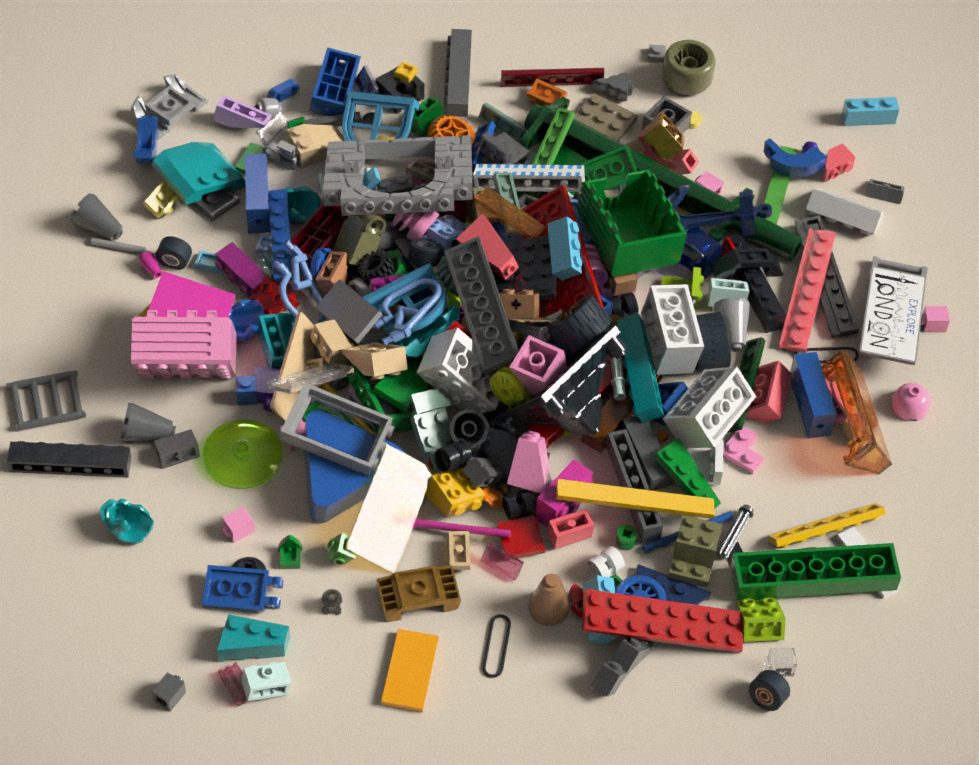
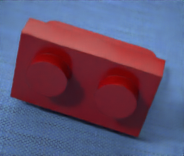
M268 276L265 277L248 298L251 301L258 300L262 304L264 315L279 314L285 309L279 294L281 282L275 283V280ZM291 290L286 291L288 300L297 309L300 305L296 300L297 295Z

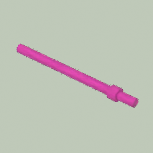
M392 516L391 524L403 525L411 529L419 527L444 531H469L470 534L510 538L511 530L420 520L412 516L407 518Z

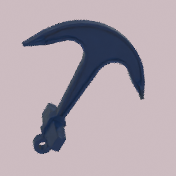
M689 185L679 186L675 192L666 198L673 205L672 209L674 212L675 207L684 199L688 192ZM751 191L739 192V207L736 210L691 215L677 214L685 231L737 220L741 224L742 236L754 235V220L758 216L760 218H769L772 215V207L766 203L760 204L758 207L753 206ZM685 241L682 254L690 256L691 259H702L704 257L693 244Z

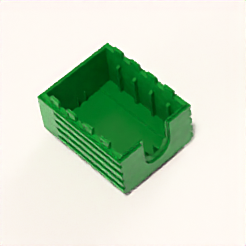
M650 170L627 173L624 189L614 198L607 197L604 192L607 181L606 177L581 183L580 200L577 202L578 207H576V211L614 277L675 265L680 261L687 233L680 223L679 215L676 211H673V205L670 200L666 199L663 188L658 185L654 173H651Z

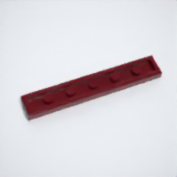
M604 68L501 70L500 84L501 87L533 86L535 80L539 79L551 85L591 84L594 80L604 78L605 71Z

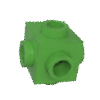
M344 533L330 539L327 544L328 553L326 558L333 560L334 563L344 565L354 560L360 540Z

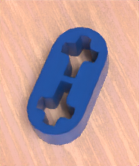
M289 79L271 88L267 97L275 98L280 103L294 96L300 87L293 79Z

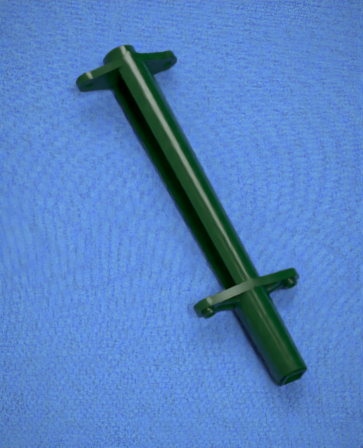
M562 96L559 100L545 107L535 104L526 117L524 127L528 131L523 135L520 144L529 150L537 143L543 141L557 109L567 110L570 100ZM573 119L562 143L588 160L625 146L576 119ZM629 147L637 170H650L651 173H654L658 185L665 192L666 198L675 192L679 186H690L684 199L677 207L691 214L733 211L739 207V195L731 201ZM745 188L742 192L751 191L752 199L754 200L753 190ZM759 216L754 220V235L743 236L745 240L762 248H767L769 251L790 261L799 252L803 240L802 237ZM734 220L714 224L707 235L706 242L711 245L718 244L722 236L727 232L742 234L740 221Z

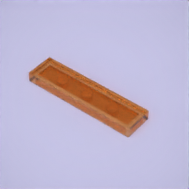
M486 187L475 197V202L527 238L537 237L544 230V225L489 187Z

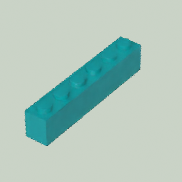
M636 313L619 319L617 322L618 330L620 331L619 337L627 346L625 349L626 353L624 354L625 358L622 361L625 369L628 371V374L625 376L628 385L631 386L629 395L631 400L634 401L632 410L634 416L639 417L641 422L644 423L664 416L645 322L640 314Z

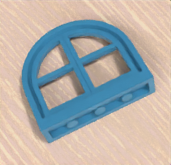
M349 91L342 121L344 137L346 141H357L352 127L372 129L370 140H377L379 130L398 132L394 139L407 138L411 129L414 110L418 111L420 104L415 98ZM356 105L376 107L373 125L353 123ZM383 108L404 110L400 128L380 126Z
M430 263L362 297L381 312L384 299L392 292L419 279L429 278L436 280L442 288L441 296L434 307L410 330L411 332L420 330L434 322L443 313L448 303L446 290L435 275ZM430 285L418 286L396 297L390 302L388 307L403 300L408 308L418 310L433 295L416 304H413L409 296ZM397 314L393 315L394 319L388 322L387 325H383L380 329L387 333L393 332L395 323L392 322L396 320Z

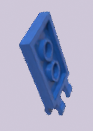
M208 565L202 606L264 612L265 606L280 609L281 600H279V597H268L267 588L270 586L283 589L284 580H282V577L269 576V570Z

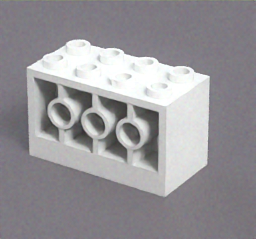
M653 285L648 292L641 316L645 322L656 375L693 373L704 344L688 285Z
M458 327L431 337L417 374L435 389L441 390L444 393L443 395L460 410L475 409L482 414L496 410L499 399L490 387L491 377L482 370L473 340Z
M738 367L704 369L663 420L676 439L679 438L685 448L715 447L756 396Z

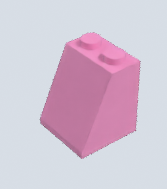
M530 335L510 365L511 371L531 395L546 388L567 368L564 350Z
M528 431V433L525 432L518 439L507 484L542 493L552 483L545 438L540 437V434L537 432Z

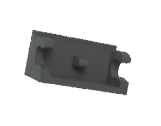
M192 429L154 441L156 453L163 469L200 457L198 442Z

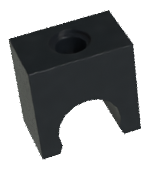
M398 67L376 78L380 95L402 97L401 95L409 94L415 97L417 101L424 99L425 84L416 75L409 83L395 77L394 72ZM391 108L396 114L402 111V109Z

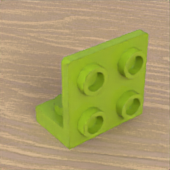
M768 597L761 600H753L747 598L737 601L738 609L742 611L744 642L785 640L786 618L777 599Z

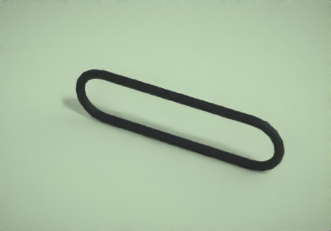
M853 347L807 348V351L848 349L856 353L854 359L843 360L844 362H854L859 357L858 351ZM819 360V361H820V363H835V362H838L839 360Z
M503 614L494 616L490 623L483 672L491 678L502 674L505 663L511 621ZM502 617L508 621L501 667L497 674H489L486 671V663L493 624L496 618Z

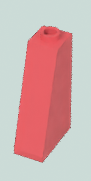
M481 214L456 240L458 244H462L479 236L491 270L506 280L519 266L485 215Z

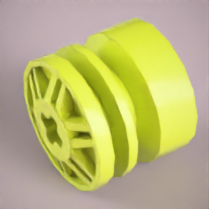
M511 364L498 369L490 379V387L500 401L509 406L530 396L529 391L511 371Z

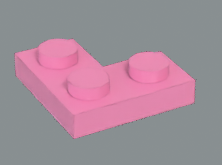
M743 426V429L736 431L723 447V457L753 475L764 460V457L749 449L757 440L758 435Z

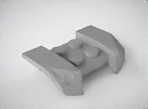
M176 74L163 76L166 89L144 104L142 99L137 96L131 106L132 117L137 124L139 116H158L157 140L171 131L170 125L190 110L196 112L208 103L207 99L190 88Z

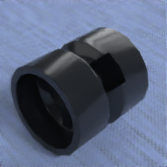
M633 292L621 294L620 298L618 296L606 298L613 303V315L627 317L639 312L638 303Z
M462 440L454 442L450 446L447 445L437 449L434 455L435 463L443 473H448L465 466V463L472 458L470 447Z
M525 489L519 491L518 495L512 493L502 497L503 508L508 520L519 519L522 517V514L525 516L536 514L537 503L532 491Z

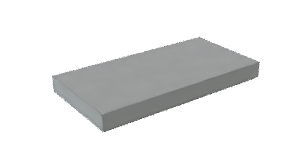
M340 279L315 307L328 319H335L341 330L357 343L364 338L382 316L380 311Z

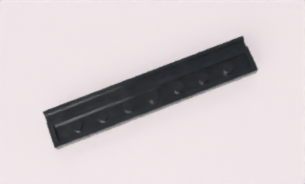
M820 215L805 218L799 222L795 221L797 234L803 238L801 246L804 251L809 228L814 231L825 230ZM833 251L820 296V303L832 339L835 336L842 337L859 333V327Z

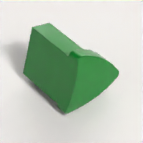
M288 535L278 545L280 569H301V551H303V546L297 538Z

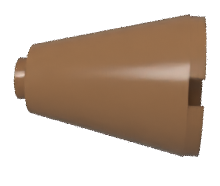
M556 574L545 575L529 600V611L532 618L539 624L551 626L553 623L563 622L568 616L569 601L562 580Z

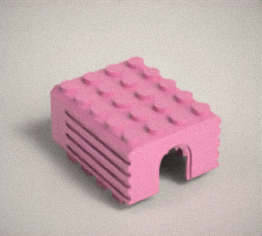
M147 310V317H134L132 319L131 364L137 373L142 375V378L154 379V375H161L162 379H173V375H180L181 379H193V375H199L200 379H212V376H220V379H231V376H236L237 333L229 317H217V311L208 310L207 317H197V310H187V317H177V310H167V317H157V310Z

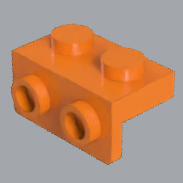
M539 79L535 80L530 91H526L528 100L531 103H539L544 105L543 107L554 103L562 96L566 98L568 95L566 91Z

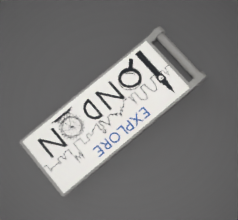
M873 256L859 354L909 365L916 364L928 267H917L882 260L877 256Z

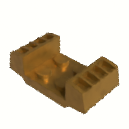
M434 565L394 572L389 576L376 579L387 622L401 620V612L431 606L442 605L443 612L458 609L461 602L452 565L441 567Z

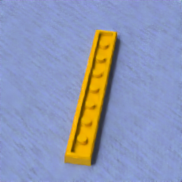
M557 479L556 499L709 519H713L715 515L713 498Z

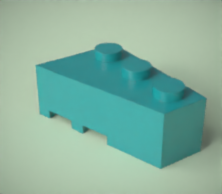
M290 312L259 316L258 325H260L258 335L268 368L281 369L295 322V317Z
M228 614L217 649L218 662H225L228 659H238L240 661L251 657H258V659L284 657L290 640L289 626Z

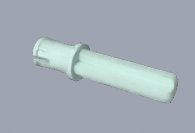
M610 357L613 396L615 400L621 401L626 398V380L623 378L621 357L619 359L615 357L611 359Z

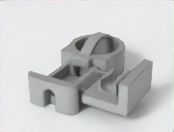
M281 140L278 144L269 142L263 149V153L267 154L269 160L277 163L282 160L292 165V170L299 164V155L295 154V146Z

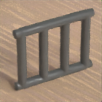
M67 371L7 383L6 387L11 393L16 421L14 430H24L86 417L85 411H82L76 381L78 371ZM68 379L75 412L63 414L57 381ZM49 383L55 416L43 418L37 385ZM30 387L35 420H23L19 388Z

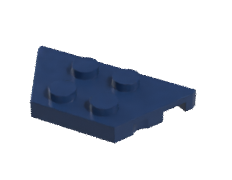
M640 564L637 566L636 571L638 575L653 578L663 587L666 601L699 605L704 600L707 601L711 596L710 591L686 582L669 579L668 575Z

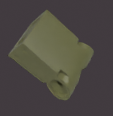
M377 214L347 215L348 218L344 220L332 250L335 252H346L347 262L353 265H358L359 262H362V257L366 258L367 253L370 255L373 250L376 253L381 239L379 235L386 228L385 220Z

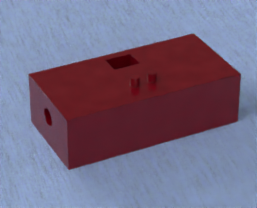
M323 202L291 238V244L296 245L303 254H306L308 259L306 263L310 272L312 257L316 250L319 248H330L332 250L343 222L348 218L347 215L342 216L341 206H324Z

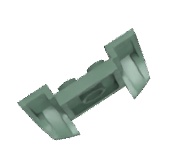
M439 389L410 395L414 411L412 412L413 416L409 418L421 455L425 454L426 457H430L434 471L439 470L434 459L435 451L454 443L449 432L450 421L445 409L452 404Z

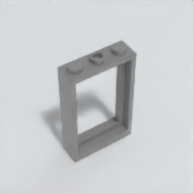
M304 382L281 429L280 440L369 476L371 470H376L379 453L383 454L386 448V437L390 438L393 433L394 426H391L393 418ZM311 399L381 427L366 461L295 433Z

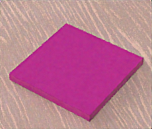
M163 271L148 310H157V317H167V310H177V317H187V310H197V317H207V310L217 311V317H229L236 295Z

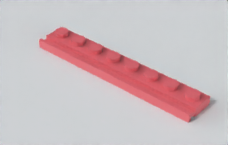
M809 228L779 342V349L781 350L785 348L787 351L806 353L836 232L814 231Z

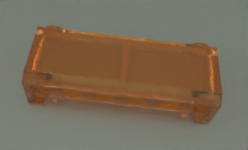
M841 349L821 367L825 379L829 382H836L853 439L847 443V446L850 448L849 455H845L843 459L846 466L880 475L892 465L891 458L862 370L850 354Z

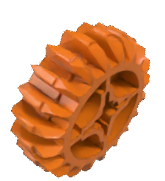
M448 114L447 116L436 117L431 122L428 129V137H462L471 135L472 145L475 140V131L472 130L473 126L468 125V121L464 122L463 118L459 119L456 115L451 117Z

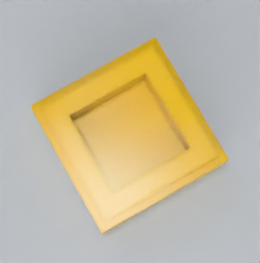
M403 61L395 70L394 76L409 83L418 73V68Z

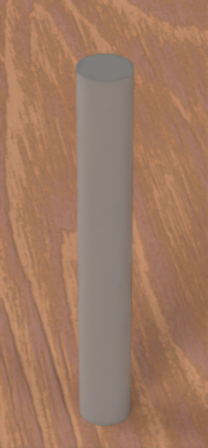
M98 238L91 239V245L139 254L146 252V247Z

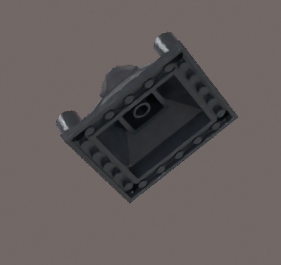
M614 326L602 332L578 352L570 356L565 355L567 363L565 370L543 390L532 395L530 394V396L510 406L505 404L488 420L489 427L517 434L516 429L518 427L516 423L524 422L525 424L556 426L557 428L583 436L595 435L600 430L599 426L602 423V405L599 393L606 365L604 362L608 355L611 359L614 357L619 359L626 353L625 349L627 346L620 339L618 328Z

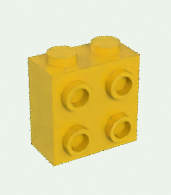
M465 466L448 473L433 475L427 488L447 518L454 515L459 516L467 511H475L481 507L485 493L480 487H475L470 481L471 478H468L463 473Z

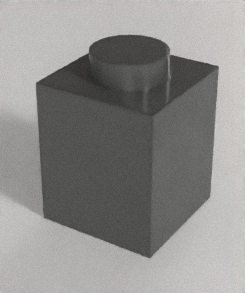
M168 672L152 690L153 701L170 712L186 693L184 680Z

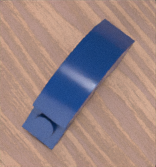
M158 116L138 117L137 147L134 150L136 163H152L156 157Z
M771 138L764 142V154L770 159V167L782 175L806 177L819 172L826 166L827 157L816 146L802 154H789L783 151Z

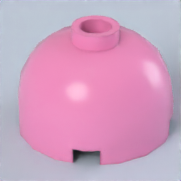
M917 383L903 384L897 388L892 397V410L899 418L905 421H910V419H917L916 421H919L926 417L929 411L930 396L927 390Z

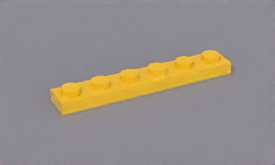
M873 503L768 535L769 543L778 548H785L790 543L805 542L807 538L813 536L821 537L830 531H841L843 527L849 525L858 526L863 521H874L879 519V516L886 515L885 507Z

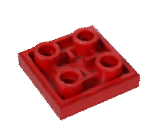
M536 516L497 522V529L511 530L510 538L500 537L506 560L545 553V546Z

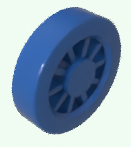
M643 575L630 576L624 579L615 591L618 594L666 600L663 587L653 578ZM633 586H638V590L636 591Z

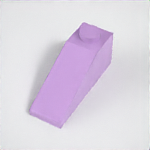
M223 95L216 105L214 121L234 128H265L272 115Z

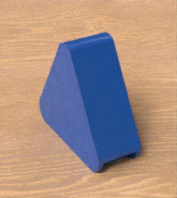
M315 410L308 414L303 435L366 461L377 435L321 410ZM385 440L387 443L383 454L379 453L376 470H371L369 476L304 450L311 519L317 523H326L395 482L400 474L404 458L403 450L398 445Z

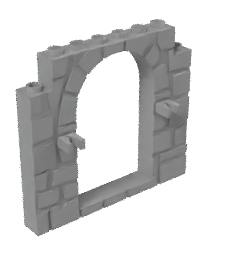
M471 135L462 137L446 136L328 142L323 184L324 206H341L342 216L454 211L455 200H473ZM435 156L434 179L424 188L410 191V193L389 194L371 191V189L363 185L365 159Z

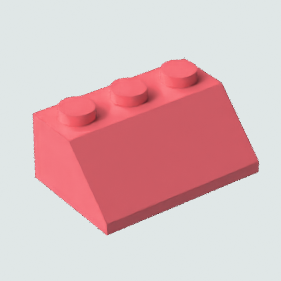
M779 360L759 366L753 387V393L756 397L748 406L746 418L764 423L782 418L792 373Z

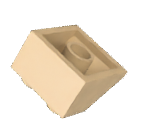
M335 319L314 324L311 340L319 349L321 356L324 357L331 367L341 366L345 370L348 359L342 354V349L351 348L352 345Z

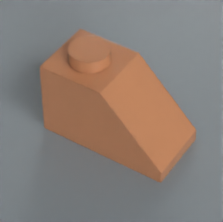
M330 251L315 280L324 294H327L339 279L346 284V252Z

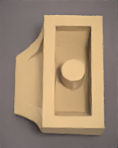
M449 531L447 540L439 547V566L452 565L453 569L470 570L469 531Z

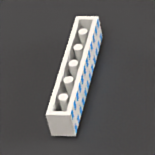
M477 164L473 174L474 188H495L493 181L494 173H512L516 191L551 192L563 185L566 187L567 192H580L581 183L585 181L584 165Z

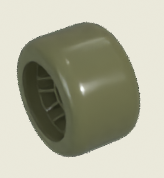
M681 40L673 43L664 55L662 77L665 84L674 92L683 95H695L705 91L713 80L716 64L714 53L707 45L696 40Z

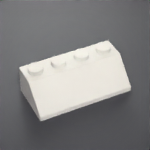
M818 188L813 189L806 210L810 211L809 214L813 216L823 215L827 217V221L833 223L837 221L843 222V226L849 229L857 227L861 229V233L866 235L876 233L885 213Z

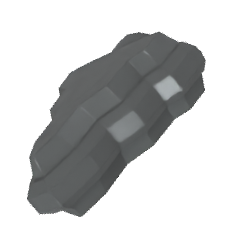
M619 73L609 78H600L592 81L591 88L600 93H607L609 96L615 97L620 101H627L628 94L632 95L633 80L628 79V73Z

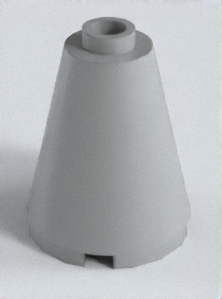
M733 298L719 300L714 303L715 307H712V311H720L724 316L729 335L730 351H741L745 347L750 304L744 298H739V301H733Z

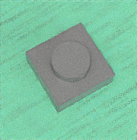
M649 44L648 61L663 62L666 46Z

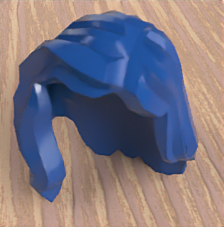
M241 300L232 306L229 318L232 320L237 333L236 340H249L260 330V325H258L259 316L265 313L263 312L262 304L258 300Z

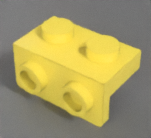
M163 179L142 204L157 218H160L162 215L167 216L173 210L171 206L174 203L178 204L181 199Z

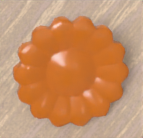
M483 487L482 490L485 493L484 501L486 504L494 509L503 508L502 495L493 487Z

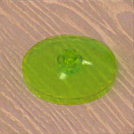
M246 419L230 421L216 428L207 438L203 449L204 465L209 475L226 487L234 489L257 487L269 481L279 470L282 462V445L277 434L261 422Z

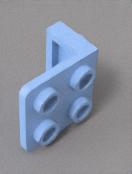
M444 215L437 218L421 236V239L440 243L443 247L442 257H444V251L451 248L452 241L456 240L465 231V223L456 219L453 215Z

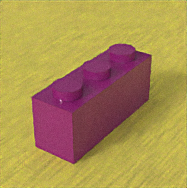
M233 242L215 253V266L217 269L223 271L232 283H236L240 287L241 292L249 297L265 277L268 276Z

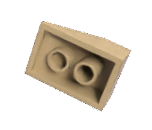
M302 124L287 129V143L295 146V154L299 155L298 160L301 168L326 160L328 142L345 141L337 126Z
M374 342L342 349V354L362 374L372 376V379L384 378L385 374L399 375L401 374L400 371L408 369L405 346L391 344L385 346L384 343Z

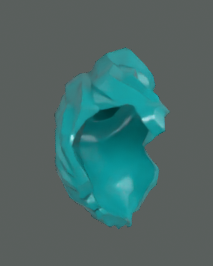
M306 186L286 188L289 222L305 223L321 205L320 196L317 192Z
M122 498L118 501L109 499L100 507L102 522L106 524L112 535L124 543H142L144 538L153 530L154 520L150 517V513L145 507L140 504H131L128 500Z

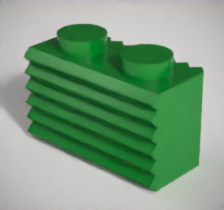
M428 97L419 105L418 111L414 110L411 125L412 133L420 136L428 134L431 122L436 117L444 115L440 99Z

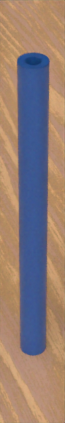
M729 511L708 521L723 523L733 519V514ZM678 532L643 545V552L647 553L675 542Z

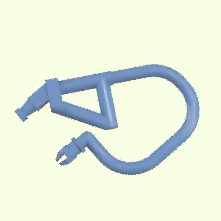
M286 240L283 245L287 247L288 253L293 257L291 258L292 288L296 291L309 287L318 305L322 299L307 266V256L296 245L294 246L289 240ZM276 259L274 260V266L280 271L281 275H284L279 286L280 298L286 309L296 319L298 311L292 306L286 294V285L291 278V273L281 260ZM299 266L305 277V280L301 282L299 275ZM320 311V317L317 323H321L326 319V316H324Z
M425 278L413 281L392 292L384 299L381 310L385 317L382 316L381 319H378L373 325V329H379L394 319L388 309V305L396 297L422 285H430L435 288L434 295L419 310L404 306L398 307L393 332L388 337L382 339L385 346L388 343L397 342L405 337L408 338L412 334L410 330L438 301L442 288L436 280ZM404 315L413 316L405 325H402Z

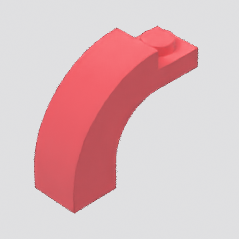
M645 129L642 131L638 138L645 147L642 151L645 156L681 175L692 173L699 163L691 149L681 150L667 162L664 158H660L657 155L656 149L652 145L650 146L644 140Z

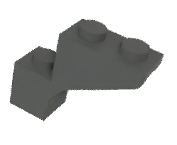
M635 638L622 640L612 659L602 664L591 685L606 696L615 694L625 677L650 653L653 646L648 644V640Z

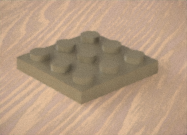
M593 93L576 112L574 119L619 142L637 121L638 115Z

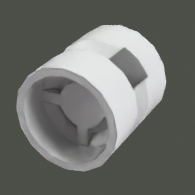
M613 546L606 548L600 552V555L597 554L586 562L592 577L596 575L611 577V574H615L625 568L623 557Z

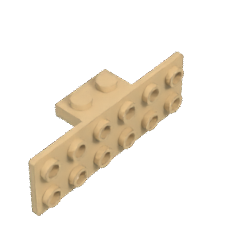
M302 312L297 313L275 386L276 390H274L270 403V409L283 423H285L301 390L299 388H302L304 384L300 381H309L307 384L320 388L323 378L317 379L315 376L324 375L327 366L324 358L313 359L317 347L311 340L314 325Z

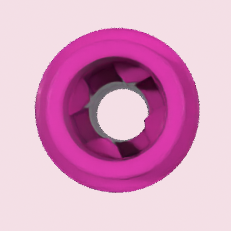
M151 251L142 253L138 257L139 265L153 279L159 278L162 271L155 254L151 253Z

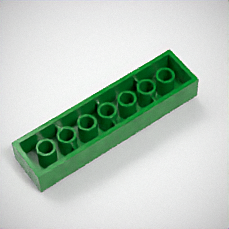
M893 543L733 553L731 561L736 600L893 591L898 589L901 580Z

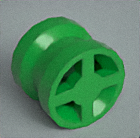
M630 525L619 527L616 545L622 550L634 548L637 538L636 529Z

